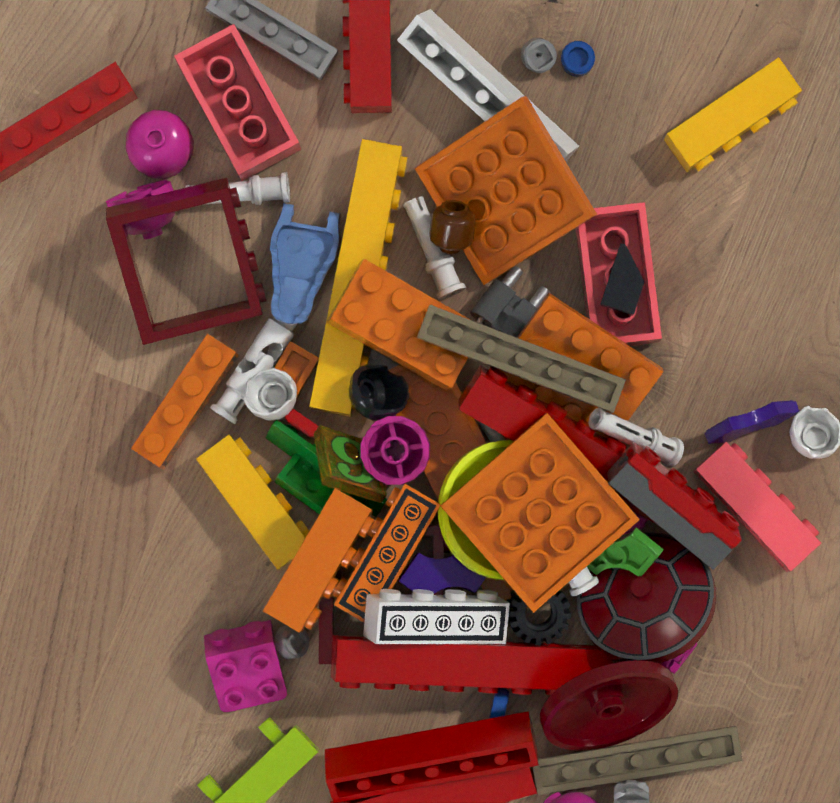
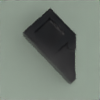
M620 243L600 305L633 316L645 281L625 244Z

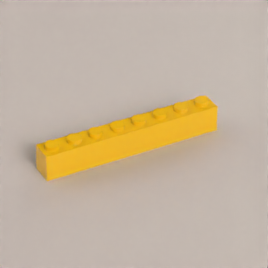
M366 139L361 141L327 320L363 259L368 260L385 271L387 269L388 256H383L385 243H392L395 223H390L389 220L391 210H398L401 190L396 189L398 176H405L408 157L402 156V146ZM328 323L325 325L310 408L312 410L351 417L352 410L356 409L349 398L350 380L355 370L361 366L368 365L369 357L363 356L365 344Z

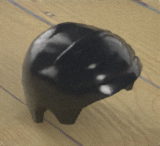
M386 365L361 366L355 370L350 380L349 398L353 407L362 416L372 421L396 415L405 408L409 399V386L403 376L389 372Z

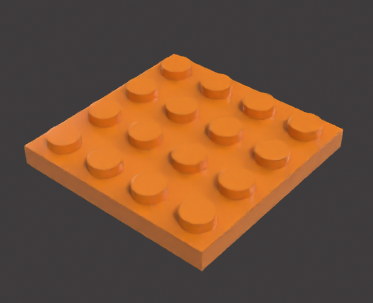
M527 96L519 98L414 168L437 207L445 201L456 200L467 204L468 208L475 214L474 239L472 244L463 249L483 285L492 282L597 215Z
M550 293L547 294L517 337L626 379L615 411L611 414L627 421L664 372L661 366ZM502 371L508 377L507 381L517 387L523 384L531 388L538 394V399L547 404L554 402L568 412L567 416L577 422L579 419L589 422L591 413L598 408ZM598 430L596 432L601 436L605 437L606 439H608L609 435L604 434Z
M545 413L440 505L533 613L640 520L548 413Z

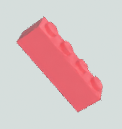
M727 442L722 443L693 470L694 474L786 572L792 571L821 544L816 538L819 534L818 530L807 519H804L802 522L792 512L795 509L792 502L782 493L777 496L769 488V485L772 483L771 480L759 468L754 471L745 462L748 456L737 444L733 443L730 446Z

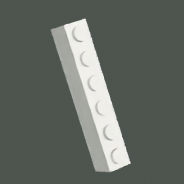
M431 9L416 15L397 39L402 46L484 121L524 96ZM530 101L564 160L567 161L579 148V145Z

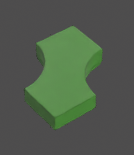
M635 528L630 533L622 535L593 560L587 568L596 575L608 568H622L629 570L637 576H642L664 549L638 528Z

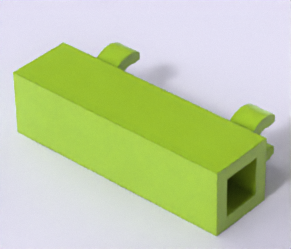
M269 717L258 728L273 742L274 746L226 792L210 774L197 786L214 803H265L312 759L320 749L297 725L285 734Z

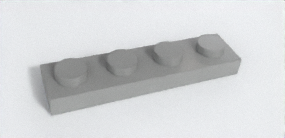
M210 0L205 7L206 11L228 25L235 24L238 31L320 81L338 54V49L257 0Z

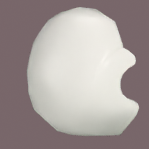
M276 368L261 370L252 379L247 381L246 394L243 397V401L249 410L259 418L268 421L281 419L290 413L296 403V383L288 373Z
M806 406L794 416L789 433L791 443L798 453L811 459H822L829 457L840 446V422L827 408H811Z

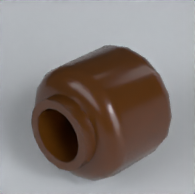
M448 200L443 202L431 214L429 231L431 242L447 254H456L460 250L466 249L472 244L474 239L475 214L468 208L467 204L461 201Z

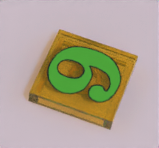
M320 425L314 431L322 485L381 503L387 496L385 483L375 479L365 469L361 459L362 439Z

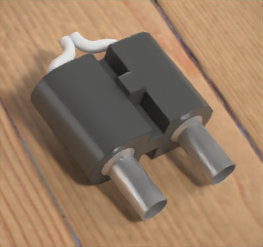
M515 266L508 272L502 282L499 280L492 282L470 311V314L477 320V323L517 338L550 291L540 286L530 301H527L525 298H519L511 288L523 274V271Z

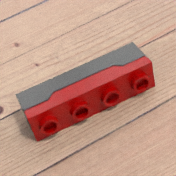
M634 442L627 449V452L606 472L608 484L714 570L732 551V548H735L742 541L738 529L740 526L738 521L728 512L724 511L721 514L713 508V501L703 491L698 489L694 492L686 485L688 481L679 471L674 468L668 470L660 464L661 458L650 447L645 446L642 449Z

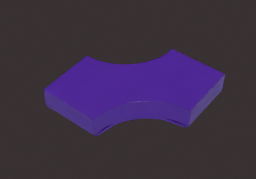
M793 400L771 402L754 411L728 417L706 430L705 436L708 444L731 442L748 433L777 426L796 415L800 410L796 401Z
M418 552L402 573L398 582L411 591L423 589L430 590L435 594L447 587H461L475 593L486 577L469 570L454 555L447 558L434 559Z

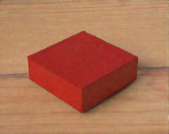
M292 409L285 416L289 424L311 439H315L321 431L318 425L295 409Z

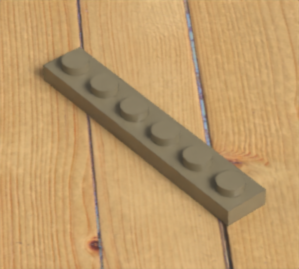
M433 305L428 306L416 337L417 339L611 413L615 411L626 379Z
M730 726L539 758V766H533L532 768L537 795L739 762L743 761L737 726Z

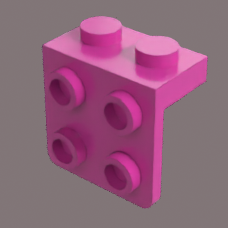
M271 620L263 622L253 621L242 627L229 630L219 629L211 634L204 635L205 658L221 711L231 712L286 698L287 688L276 651Z

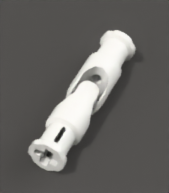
M275 317L273 319L268 318L246 355L226 382V390L218 402L211 405L210 409L231 423L236 424L238 421L236 416L245 404L243 397L246 394L247 381L252 379L261 370L273 368L293 338V330L297 324H288L276 320ZM269 345V350L266 355L262 352L263 348Z

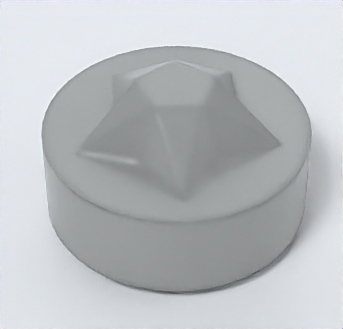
M533 38L524 44L521 50V60L527 69L535 73H544L555 64L557 54L551 42L543 38Z
M284 625L276 632L275 646L278 653L285 659L300 658L308 650L309 637L305 629L299 633Z

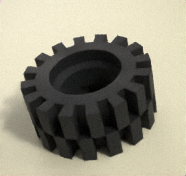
M514 590L510 592L512 597L510 600L507 599V602L510 603L508 623L519 638L521 637L528 644L531 641L535 645L541 646L543 641L548 645L553 643V637L556 636L559 639L563 636L561 631L562 629H568L569 624L567 620L571 619V612L569 611V601L561 590L547 601L551 607V614L541 624H533L526 619L525 611L527 605Z

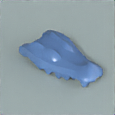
M283 203L281 215L272 233L270 243L272 283L274 288L271 314L276 320L288 324H301L308 320L315 295L319 291L325 275L337 255L341 213L330 211L327 218V228L292 222L294 205Z

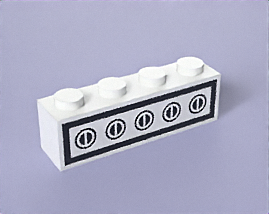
M381 589L379 594H367L363 636L375 644H506L510 603L498 597V592L478 590L477 595H466V592L461 590H445V595H433L434 592L430 590L415 589L412 591V595L401 594L398 590Z

